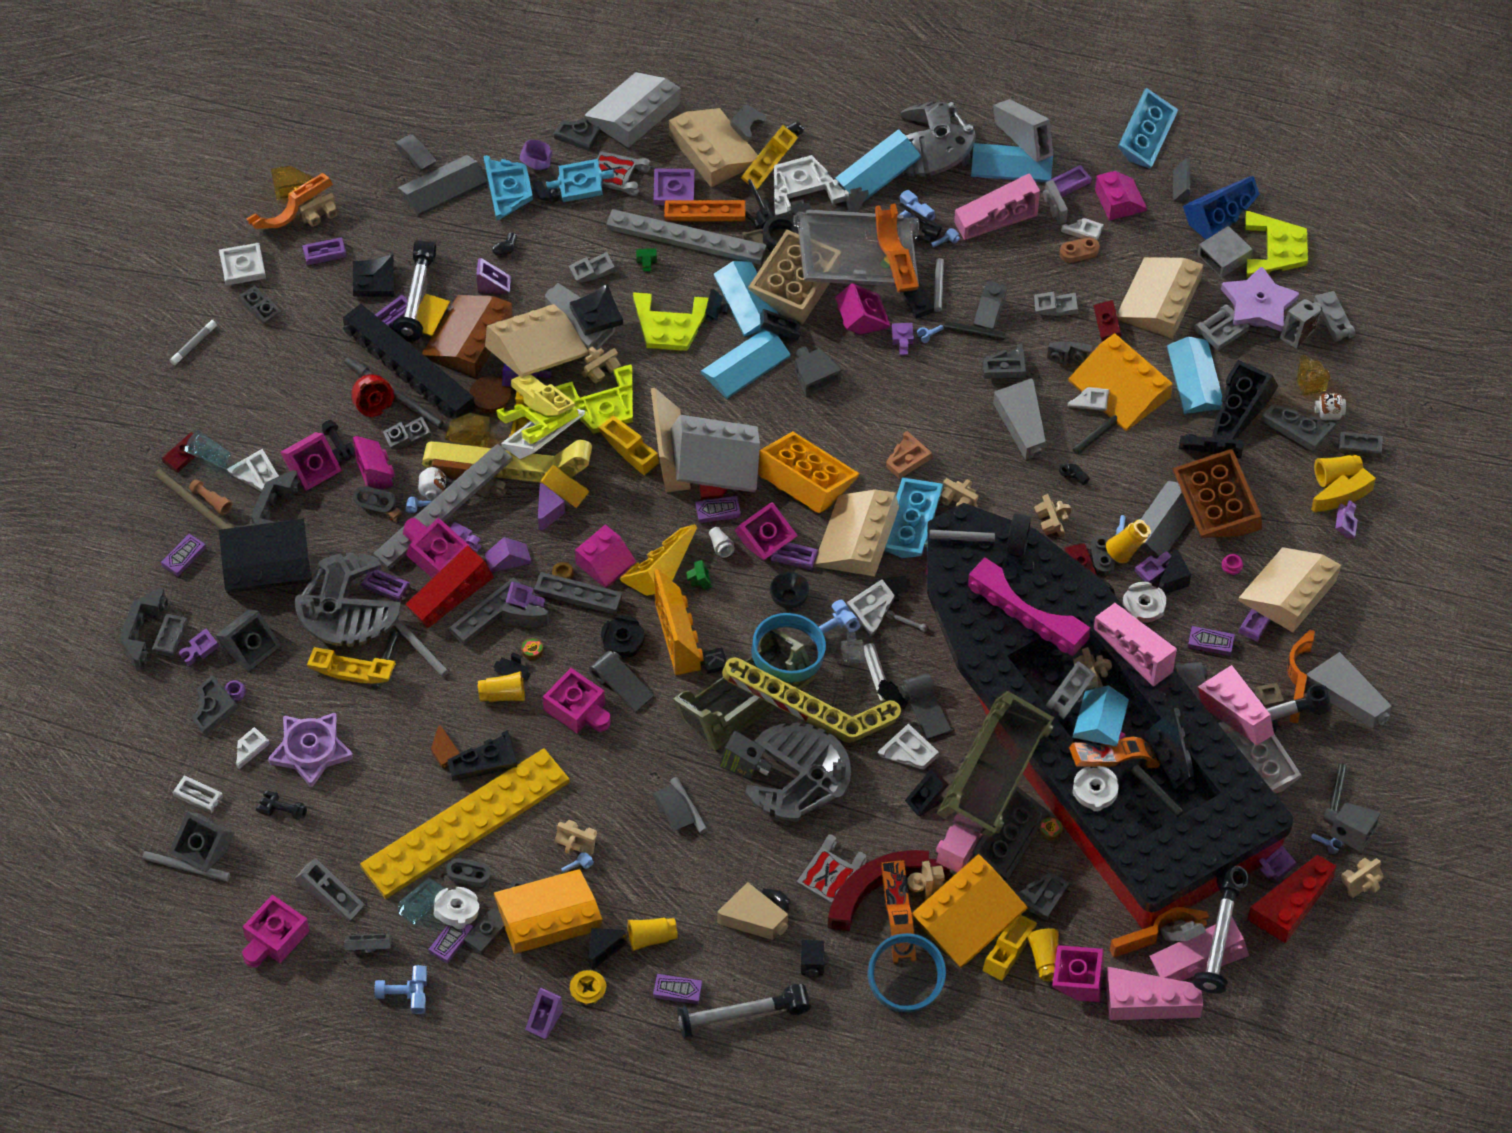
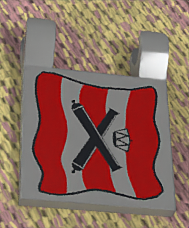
M600 151L597 157L601 172L613 169L615 178L604 179L602 187L624 191L631 196L638 195V183L628 181L635 168L644 173L649 172L651 168L649 166V159H634Z
M829 834L820 850L797 880V884L832 904L842 884L852 873L866 864L867 859L864 853L858 852L852 864H849L832 854L831 851L835 848L837 842L836 837Z

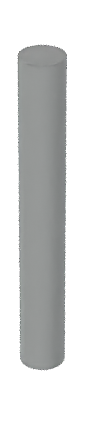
M941 258L936 259L934 311L936 312L942 310L944 260Z
M930 530L929 538L995 542V533Z
M678 777L672 778L670 783L675 787L687 805L699 833H706L708 829Z

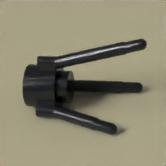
M749 179L748 183L760 210L755 214L756 219L746 210L745 216L754 224L755 228L760 227L763 229L765 223L774 216L768 199L764 198V207L752 180Z
M903 203L899 204L900 207L916 216L915 219L924 224L922 228L924 235L912 234L913 239L930 242L931 239L937 240L942 230V225L927 219Z

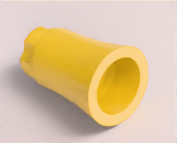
M1357 455L1317 458L1314 464L1315 476L1321 487L1332 484L1341 475L1350 479L1363 469L1362 459Z
M1136 520L1134 523H1130L1120 533L1107 540L1106 549L1108 554L1119 563L1129 562L1133 554L1146 542L1147 537L1151 534L1150 527L1143 520Z
M519 671L510 675L479 680L478 693L480 702L525 701L522 672Z
M674 918L628 920L627 923L632 951L655 944L666 943L669 940L678 938Z
M1051 928L1036 930L1027 936L1035 959L1036 969L1039 972L1040 979L1052 981L1057 945H1059V932Z

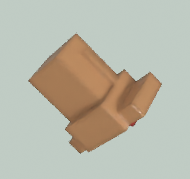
M398 508L390 513L387 512V517L395 524L397 523V518L402 515Z

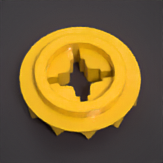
M592 970L577 973L570 982V993L577 1003L582 1002L585 1005L588 1003L596 1004L600 998H603L606 991L605 979L601 974ZM592 984L593 991L588 990L584 993L583 986L585 985L588 987Z

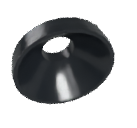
M781 573L771 582V598L777 605L784 608L801 606L807 600L809 594L808 582L798 573ZM791 592L796 597L793 600H786L783 595Z

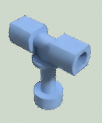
M906 190L900 195V203L910 207L931 221L935 219V211L926 203L921 205L918 202V197L910 190ZM906 210L899 214L903 215V220L909 217L912 219L916 218V216Z
M838 600L832 604L835 612L832 614L834 618L819 626L824 634L836 626H839L841 629L845 626L849 632H855L861 625L843 600Z
M413 966L412 980H408L407 985H385V980H376L375 999H385V994H407V999H411V1013L424 1014L426 1009L424 986H427V966Z

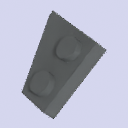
M1050 872L1041 877L1039 881L1028 884L1026 889L1017 893V896L1028 907V911L1048 921L1070 887V882Z

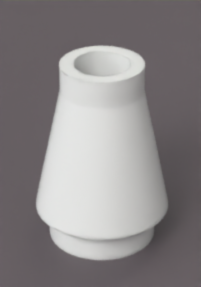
M714 527L709 531L715 553L722 558L730 556L735 549L734 542L719 527Z

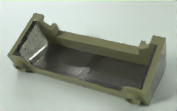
M773 629L761 638L759 642L761 650L758 652L771 666L787 671L802 670L811 666L804 645L779 630ZM752 656L745 661L757 667ZM743 671L741 678L744 677L746 672ZM813 675L803 681L786 683L801 690L816 679V677ZM724 677L695 697L690 691H684L673 698L679 716L715 751L729 741L734 730L741 733L776 708L773 704L728 682ZM748 677L749 682L753 684L758 683L756 677ZM767 687L770 693H778L775 687Z
M1009 691L997 698L948 790L937 815L988 837L994 833L998 834L1004 824L1002 813L1040 739L1043 736L1048 737L1053 729L1051 723L1054 717Z

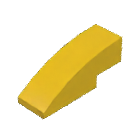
M614 415L598 427L601 434L613 448L644 476L659 464L658 453L643 442L641 435Z
M1364 468L1350 479L1341 475L1314 497L1311 510L1313 512L1328 511L1338 508L1341 503L1344 506L1348 505L1349 500L1355 502L1373 491L1376 478Z
M1023 915L1015 919L997 939L995 947L985 959L982 971L1003 981L1027 944V936L1034 931L1037 923Z

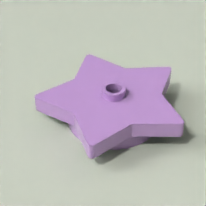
M1260 267L1245 281L1224 282L1221 287L1224 294L1234 304L1233 325L1268 326L1278 331L1283 329L1284 310L1293 304L1299 296V293L1276 285L1263 267Z
M332 713L318 719L306 718L301 720L284 716V739L268 760L270 765L295 769L310 787H313L327 767L349 761L353 756L352 752L337 738L336 713Z

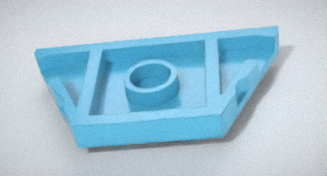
M484 156L496 220H500L533 200L526 164L513 163L505 159H501V162L490 160V156Z

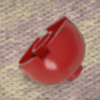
M368 374L362 376L354 383L351 399L356 409L364 416L374 417L384 413L381 410L392 405L394 390L389 382L380 375Z

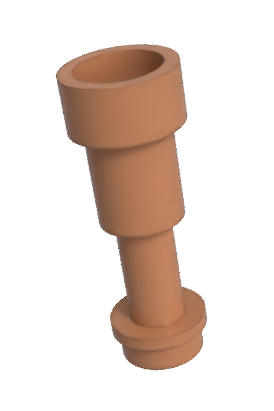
M196 479L191 482L189 486L191 492L203 496L217 513L225 516L230 512L233 505L230 500L219 496L214 491L210 492L203 487L202 481Z

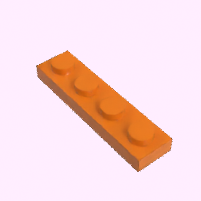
M665 200L664 219L665 221H745V200Z

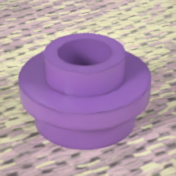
M236 680L228 682L224 687L235 702L243 699L246 694L245 686Z

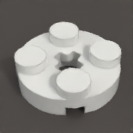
M1138 582L1132 584L1124 594L1123 606L1129 614L1140 622H1153L1163 616L1166 607V596L1162 589L1159 587L1157 589L1152 586V583ZM1141 599H1145L1146 602H1150L1148 603V605L1140 604Z
M1098 766L1097 768L1085 767L1074 778L1073 795L1083 806L1094 811H1101L1103 808L1111 805L1117 798V777L1111 770L1103 766ZM1097 784L1100 785L1099 791L1092 790V787L1090 786H1096Z
M456 887L455 890L448 891V888L441 890L435 897V918L447 925L454 926L456 929L465 928L467 924L472 923L478 916L479 903L477 902V896L469 889ZM460 905V908H454V907H452V906Z

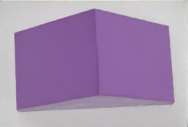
M479 258L476 275L478 293H510L511 276L486 260Z
M540 483L538 526L539 530H544L565 514V503L556 493L543 483Z
M506 537L502 538L485 553L488 567L492 573L531 564L527 545Z
M540 988L525 1030L546 1039L563 1012L561 997Z

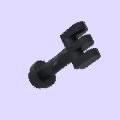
M328 420L322 424V432L326 436L329 435L335 444L336 449L332 450L338 464L342 463L340 455L343 456L345 461L350 460L347 452H350L353 458L356 457L355 449L351 442L344 445L336 432L338 430L337 423L333 422V420Z
M265 790L263 793L265 798L262 797L259 801L261 805L256 807L257 812L271 816L274 809L291 813L293 819L296 820L303 819L307 813V806L302 802H296L295 805L278 801L280 798L278 793Z

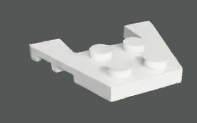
M812 155L774 165L775 216L793 215L787 211V207L791 206L788 200L790 198L825 189L832 204L846 201L845 194H849L847 190L844 191L838 185V181L833 180L827 174L828 171Z

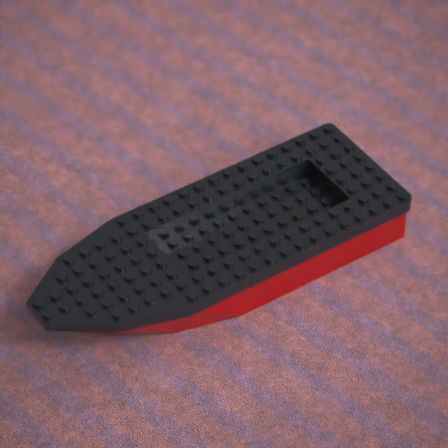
M962 503L928 521L927 595L955 665L977 694L986 715H988L995 700L1009 691L1054 717L1051 723L1053 725L1051 733L1048 737L1043 736L1040 739L1023 775L1056 818L1062 823V826L1142 929L1154 926L1158 916L1166 911L1177 907L1190 908L1218 892L1220 889L1217 886L1216 878L1227 869L1240 866L1249 874L1261 867L1262 864L1259 862L1261 858L1266 860L1283 846L1285 837L1290 834L1292 829V814L1175 669H1173V673L1153 687L1094 629L1095 617L1112 604L1116 603L1125 609L1104 581L1032 527L1029 530L1024 556L1007 554V543L1012 520ZM930 530L995 533V542L931 539L929 536ZM984 558H987L1002 568L1010 588L1026 604L1049 614L1074 616L1090 627L1089 640L1074 656L1062 652L1055 644L1044 640L1034 630L1026 628L1021 621L1015 617L1008 616L1003 609L997 605H992L982 595L974 593L968 587L970 572ZM1088 647L1090 654L1094 656L1095 662L1097 661L1096 657L1102 655L1103 659L1111 661L1112 667L1107 671L1108 676L1102 677L1101 673H1099L1103 687L1110 686L1129 699L1121 732L1125 734V738L1138 737L1149 743L1144 733L1171 710L1179 708L1181 714L1179 717L1180 726L1184 728L1185 737H1183L1185 748L1190 753L1195 775L1181 789L1173 788L1161 764L1158 768H1148L1146 759L1133 758L1123 761L1114 767H1106L1115 774L1118 780L1117 798L1111 805L1103 808L1101 811H1094L1077 801L1073 795L1074 778L1085 767L1076 766L1069 747L1073 743H1093L1073 738L1085 690L1064 719L1053 708L1050 710L1046 707V704L1075 666L1073 659L1083 655L1082 649ZM1060 698L1058 699L1059 703H1061L1064 706L1066 705L1064 701H1062ZM1014 699L1010 705L1034 716H1042ZM1006 710L1003 717L996 724L994 732L1002 748L1016 764L1036 722ZM1138 765L1184 811L1180 817H1176L1131 771L1134 766ZM1097 784L1096 786L1090 785L1092 787V790H1100L1099 784Z

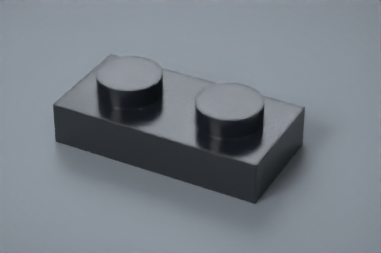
M920 283L917 290L900 292L915 319L934 313V306Z
M766 309L762 310L760 314V328L798 341L801 336L799 321Z

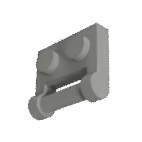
M1224 305L1220 308V311L1205 321L1195 324L1194 330L1219 351L1249 331L1250 325H1233L1234 310L1228 305ZM1224 317L1227 318V319H1225L1224 321H1222L1221 323H1219L1218 325H1216L1215 327H1213L1212 329H1210V330L1208 329L1209 327H1211L1212 325H1214L1215 323H1217L1218 321H1220V320L1223 319Z

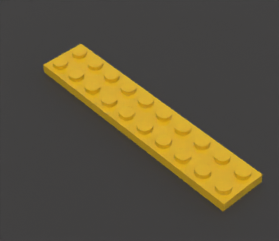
M545 748L519 763L517 767L506 771L360 863L361 869L382 896L387 899L570 783V779Z

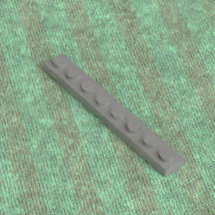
M612 209L606 223L607 230L752 262L761 265L767 250L766 244Z
M497 443L414 518H417L427 528L437 518L444 522L513 460L512 456ZM404 526L373 553L374 557L378 558L379 562L388 570L407 554L409 544L412 543L403 535Z

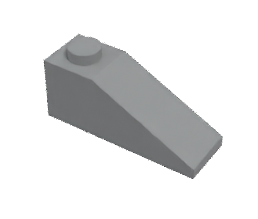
M316 858L307 863L294 878L310 895L348 921H351L365 905Z

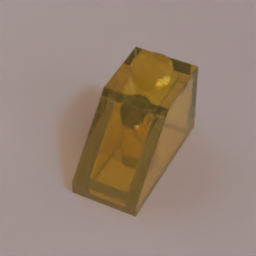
M291 165L271 169L276 200L288 198V193L314 178Z
M1301 355L1296 382L1303 396L1327 390L1328 381H1330L1329 371L1324 369L1322 362L1309 356Z
M468 413L452 420L445 440L486 448L491 433L490 417Z

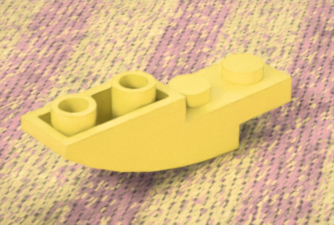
M531 374L524 377L518 376L511 380V386L523 395L524 403L539 413L554 416L575 407V403L552 384L545 386Z

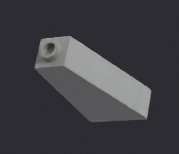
M1011 99L993 105L995 124L1034 161L1038 162L1053 156L1050 119Z
M557 283L546 292L545 305L554 304L562 310L569 318L586 348L593 347L597 351L616 332L615 327L584 335L570 309V302L581 297Z
M1031 378L995 391L993 404L1024 459L1037 458L1044 454L1046 441L1033 379Z
M1340 652L1307 673L1305 684L1307 689L1315 684L1325 685L1329 689L1330 703L1369 727L1374 728L1378 724L1382 725L1390 718L1391 704Z

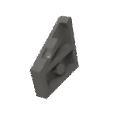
M1018 344L1016 349L1007 352L1003 350L996 355L983 358L984 379L1026 377L1023 345Z

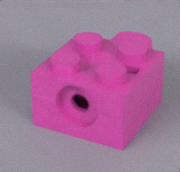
M410 518L406 521L403 528V535L412 542L409 544L406 555L431 578L438 574L467 545L470 546L439 518L428 528L417 518Z
M572 668L543 696L544 711L577 734L586 724L598 732H603L610 726V713L602 708L605 705V691Z
M272 894L243 926L245 939L250 942L242 951L245 964L256 968L268 956L281 963L309 933L307 918Z

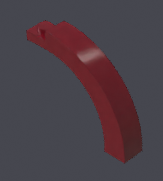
M925 850L899 851L873 859L852 873L839 888L830 907L828 928L850 931L852 919L861 902L872 891L883 885L882 862L904 860L906 877L913 873L922 874V862L929 861L930 867L942 866L944 880H949L950 869L936 863L937 858L929 859L930 851Z

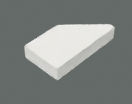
M1086 218L1077 220V223L1065 224L1061 227V232L1081 239L1090 237L1098 240L1103 230V224Z
M1088 387L1079 396L1068 402V407L1107 411L1109 389Z
M255 727L238 740L236 760L238 769L243 767L270 744L269 740Z

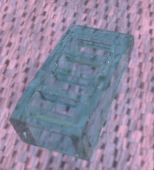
M199 430L188 439L184 449L187 453L222 468L227 466L231 456L230 452Z
M428 878L399 901V914L415 924L431 909L436 895L445 888L431 878ZM426 889H430L434 894H431Z

